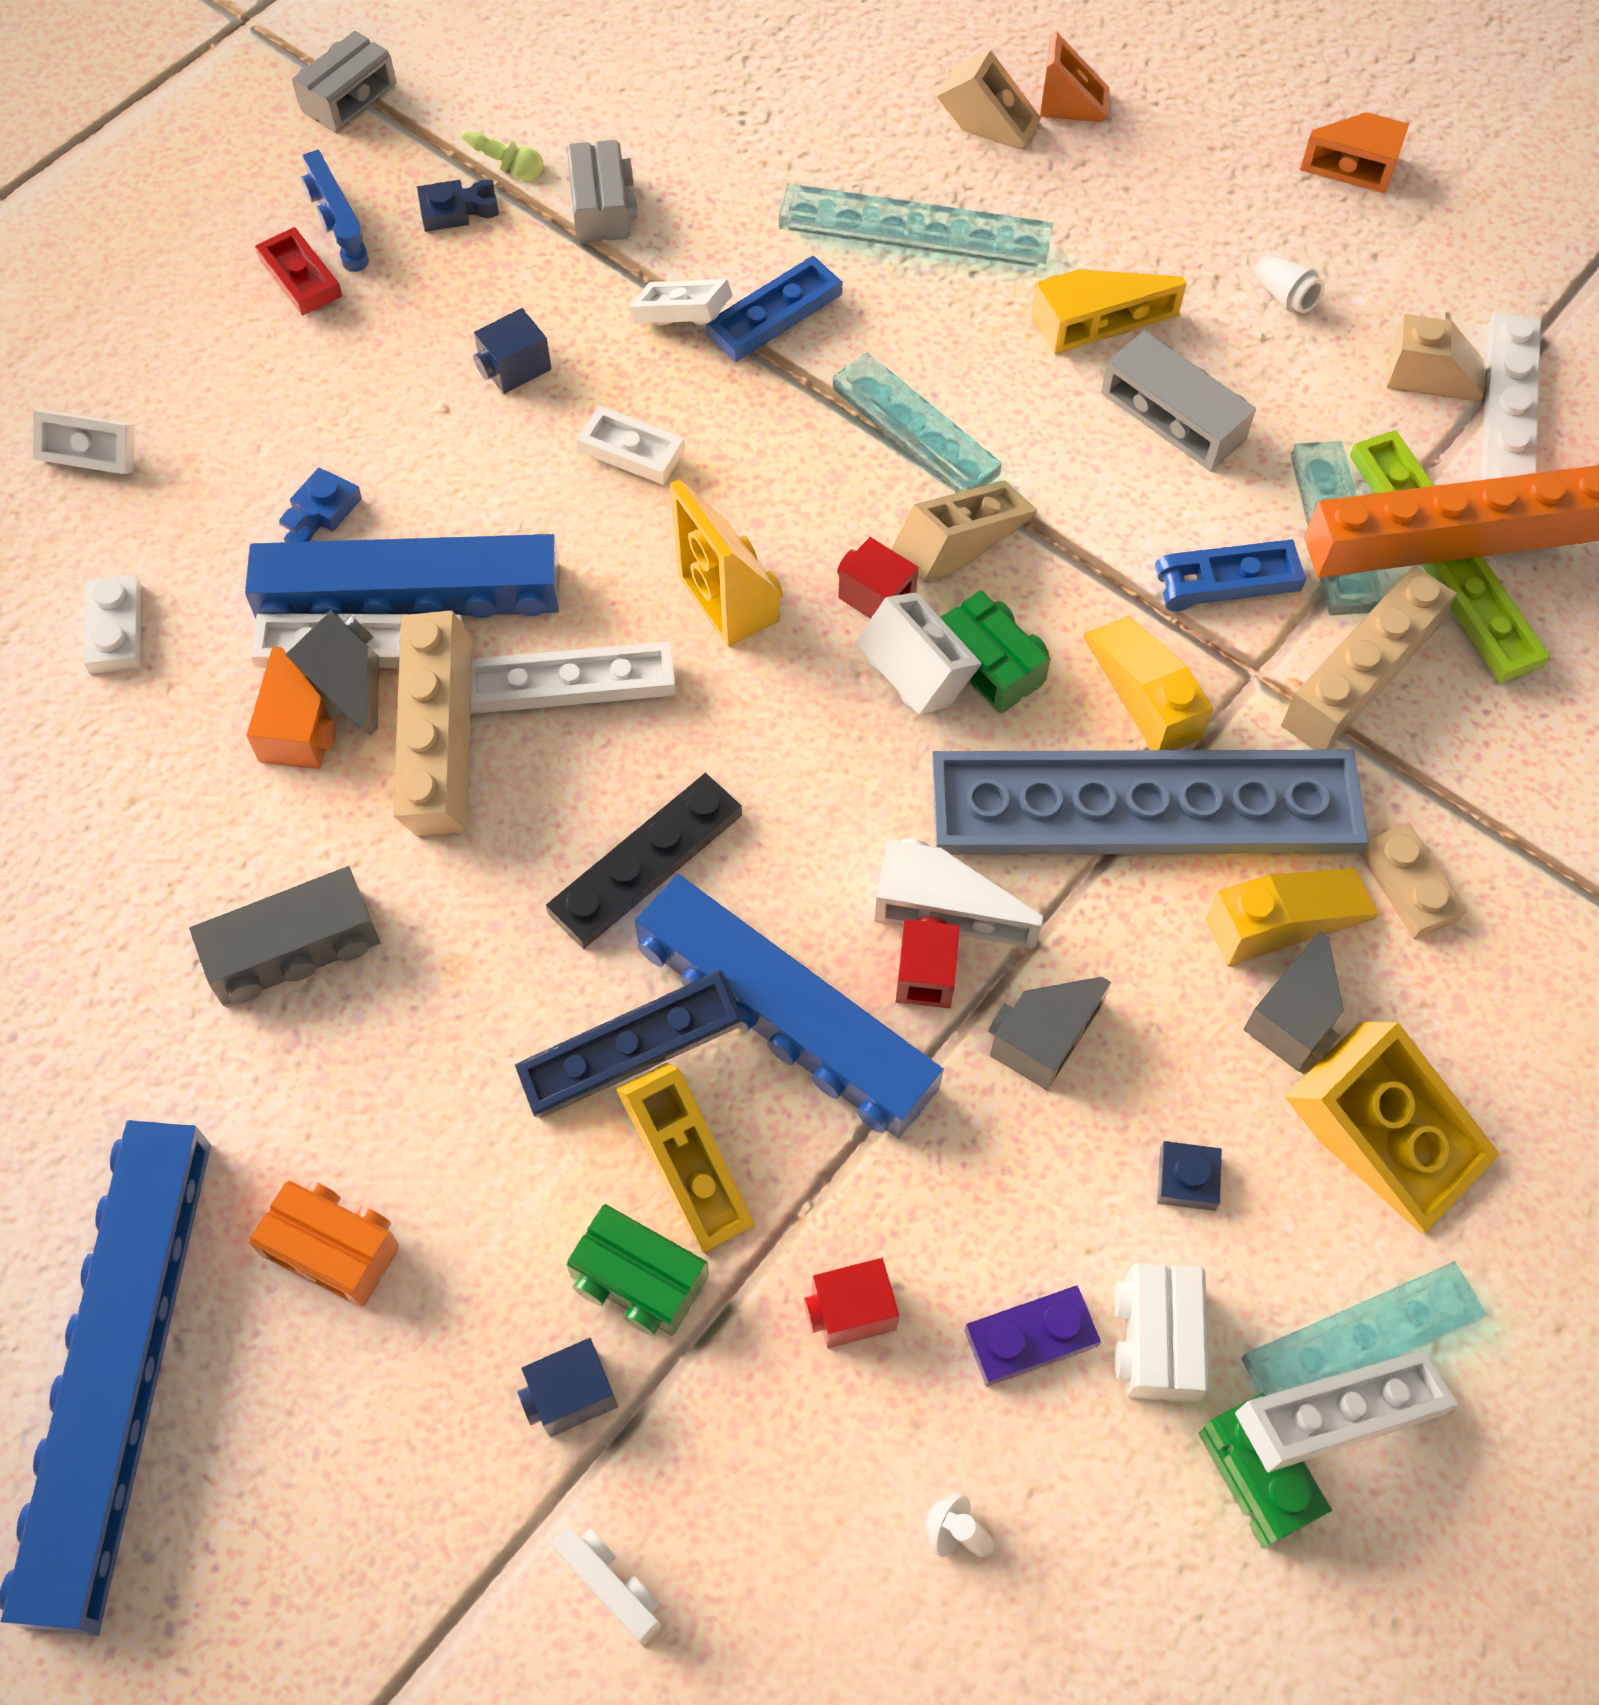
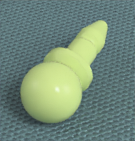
M463 131L461 133L462 139L478 152H483L484 155L496 161L501 160L502 163L499 170H509L511 175L519 181L535 180L543 172V159L540 153L532 147H517L516 142L513 140L510 141L508 147H505L503 143L493 138H487L485 134L479 132Z

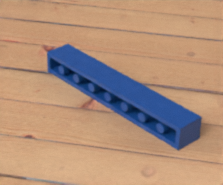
M126 1120L122 1139H117L112 1146L110 1170L113 1175L108 1195L102 1196L97 1205L95 1225L98 1234L93 1253H89L82 1264L80 1283L83 1294L78 1313H74L70 1317L66 1327L65 1346L68 1354L63 1374L55 1378L50 1391L49 1407L53 1414L47 1438H42L35 1450L33 1472L36 1476L31 1501L23 1506L17 1521L16 1537L20 1545L14 1569L7 1572L0 1588V1609L3 1611L1 1623L28 1630L99 1636L211 1149V1143L196 1125Z

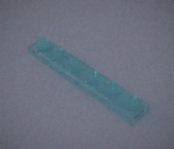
M792 183L786 184L778 214V229L1045 269L1054 224L1051 221Z

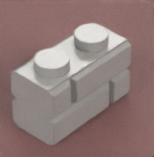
M356 30L340 42H334L326 53L310 65L303 66L292 79L298 105L302 113L315 121L319 120L321 125L334 133L397 83L392 58L388 50L374 41L371 43L369 38Z
M616 139L596 141L595 145H592L590 142L570 143L566 148L577 240L580 243L598 242L602 238H606L607 241L628 239L629 235H631L629 219H638L635 190L626 191L625 186H634L631 158H622L621 146Z

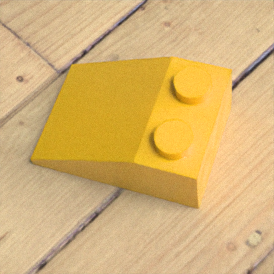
M680 479L670 483L678 577L725 644L729 647L780 621V599L783 598L781 585L773 572H765L757 562V555L750 540L745 535L739 537L722 515Z
M1359 1022L1285 1096L1286 1100L1315 1137L1417 1231L1426 1233L1500 1155L1398 1022Z

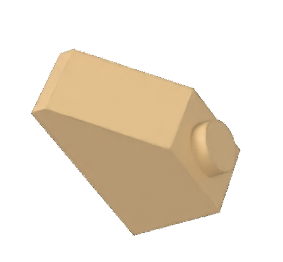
M991 49L953 68L936 96L962 130L1017 149L1026 146L1041 119V116Z
M1404 314L1388 353L1386 388L1481 402L1484 396L1485 359L1452 320Z

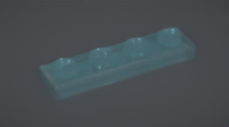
M869 352L864 353L833 376L834 391L954 492L958 493L988 485L1000 475L1001 461Z
M1343 441L1294 444L1290 456L1307 526H1309L1318 501L1357 496ZM1377 571L1320 578L1329 616L1370 613L1383 599Z
M1453 1261L1245 1353L1241 1360L1258 1393H1265L1267 1396L1401 1357L1479 1322L1487 1314L1457 1262Z

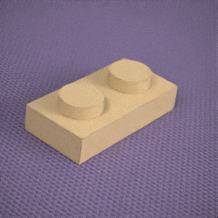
M1410 822L1368 839L1369 844L1364 853H1360L1413 940L1461 920L1466 913L1465 907Z

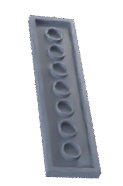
M1354 749L932 752L931 768L935 847L942 848L951 855L1364 853L1369 844Z

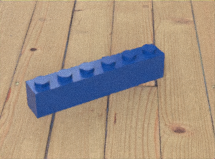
M555 534L250 543L245 596L255 619L257 614H327L330 610L335 614H421L453 611L455 615L476 618L504 614L538 616L543 613H559L560 563Z
M677 874L635 919L639 943L637 945L638 949L651 963L658 967H663L664 964L668 965L681 975L680 980L684 986L721 969L728 979L746 1022V1025L739 1027V1029L745 1032L753 1029L768 1041V1048L777 1058L788 1065H793L795 1062L812 1074V1081L822 1092L834 1099L842 1096L858 1108L857 1114L860 1119L876 1132L884 1133L887 1130L897 1139H900L939 1091L944 1068L680 874Z

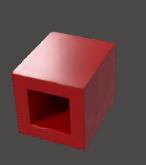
M870 536L857 550H849L840 561L837 568V574L839 575L838 598L871 619L886 597L916 593L919 567Z
M921 917L917 920L904 919L896 1003L951 1008L955 987L960 925L947 924L946 921L936 917Z
M883 1257L812 1275L813 1295L804 1297L805 1310L812 1333L823 1331L827 1349L897 1330L900 1315Z

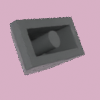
M330 610L285 655L360 730L372 735L378 729L379 655L367 643L374 636L354 616L350 615L344 621Z
M1321 931L1315 935L1254 1008L1243 1028L1246 1033L1297 1071L1300 1070L1310 1056H1313L1320 1062L1340 1037V1034L1332 1028L1344 1009L1328 936Z
M1101 976L1024 991L1014 1007L1005 1003L992 1021L988 1030L994 1036L990 1057L1048 1091L1103 1006L1112 982Z

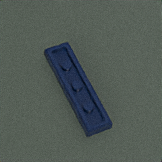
M720 969L514 1064L532 1113L534 1117L540 1119L746 1025V1022L728 979Z

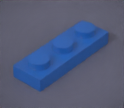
M812 255L720 312L716 319L706 323V335L734 362H737L842 295L843 282Z

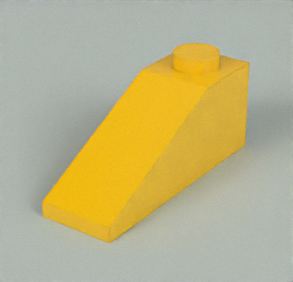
M1077 269L1061 275H1053L1036 282L1031 316L1052 352L1057 354L1179 316L1187 282L1182 276Z
M1130 616L1084 634L1085 642L1151 750H1178L1202 740L1214 707L1187 665Z
M1345 868L1271 874L1219 890L1205 920L1227 965L1230 966L1311 940L1319 931L1326 935L1376 919L1379 913L1356 869Z
M666 1062L616 1088L640 1140L700 1250L705 1253L753 1227L755 1223L680 1068Z

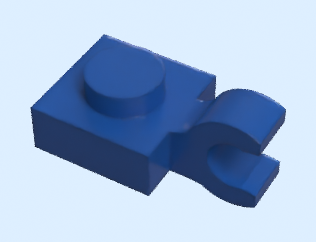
M318 467L289 499L292 507L287 509L278 521L280 526L290 530L285 535L284 541H310L320 526L334 531L362 499L359 486Z

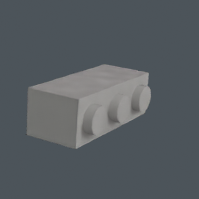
M1145 330L1107 361L1101 394L1208 471L1212 472L1247 440L1257 408L1248 403L1241 395L1232 392L1212 378L1205 370L1195 366L1172 350L1168 344L1159 341Z

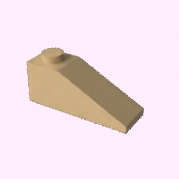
M1005 480L916 503L913 505L891 550L919 567L918 579L925 583L954 574L1034 518L1038 510Z

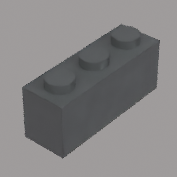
M350 866L188 927L207 983L222 1006L231 1002L243 1003L259 996L264 989L285 981L295 982L311 976L317 968L338 960L348 961L356 959L365 954L370 947L381 944Z

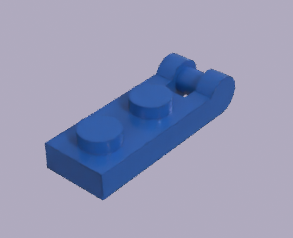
M319 149L302 154L307 174L300 176L302 185L311 203L319 202L320 205L316 207L320 220L327 233L334 232L336 243L341 247L339 254L343 267L351 272L365 269L369 264V258L362 241L363 235L360 223Z
M1293 539L1172 553L1162 556L1155 563L1158 580L1165 583L1166 589L1163 591L1166 608L1172 612L1186 610L1194 604L1300 592L1306 582ZM1196 574L1198 579L1194 581H1185L1184 577L1187 575Z

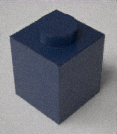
M523 308L473 332L477 353L473 354L474 363L480 375L486 381L492 379L503 394L552 370L547 337Z
M591 1337L521 1367L528 1386L517 1390L525 1415L530 1426L542 1422L550 1438L618 1408Z

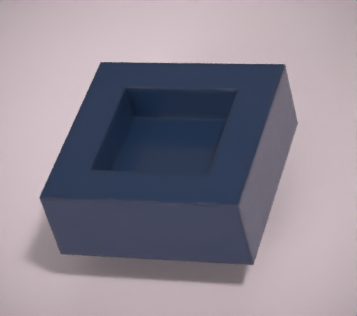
M1163 1141L1159 1155L1157 1204L1216 1211L1220 1205L1222 1148Z

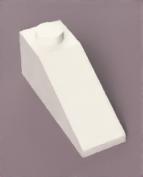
M887 839L876 895L874 921L903 926L904 919L917 920L921 917H936L946 921L947 924L960 925L959 936L1036 948L1043 915L942 848L931 847L918 839H903L901 841Z

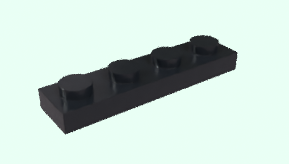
M705 772L545 905L547 914L584 950L742 816V805Z

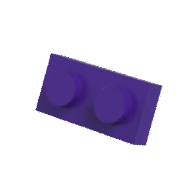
M1078 1285L967 1323L964 1328L986 1387L1092 1350L1101 1343Z

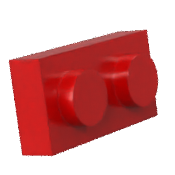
M295 226L254 246L258 259L302 316L343 296L339 282Z

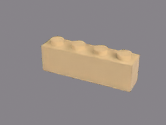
M1413 565L1295 692L1281 727L1314 750H1328L1439 628L1457 593L1416 565Z
M453 611L401 615L393 817L415 836L467 832L473 636Z

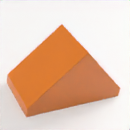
M1058 32L1050 36L1040 116L1090 122L1106 120L1108 118L1110 87Z

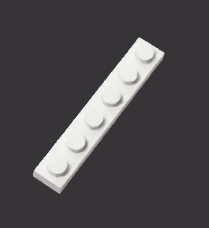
M1494 312L1488 324L1481 480L1536 473L1540 318Z

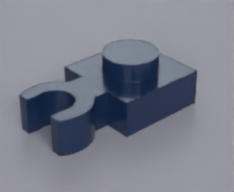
M461 179L416 186L425 232L469 225L468 215H477L482 218H492L499 215L493 180H480L475 182L470 188L462 189Z

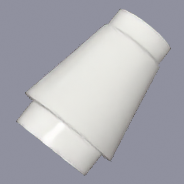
M1273 254L1263 256L1255 267L1254 277L1289 312L1298 311L1306 313L1310 311L1323 294L1324 281L1319 278V273L1315 269L1276 257Z

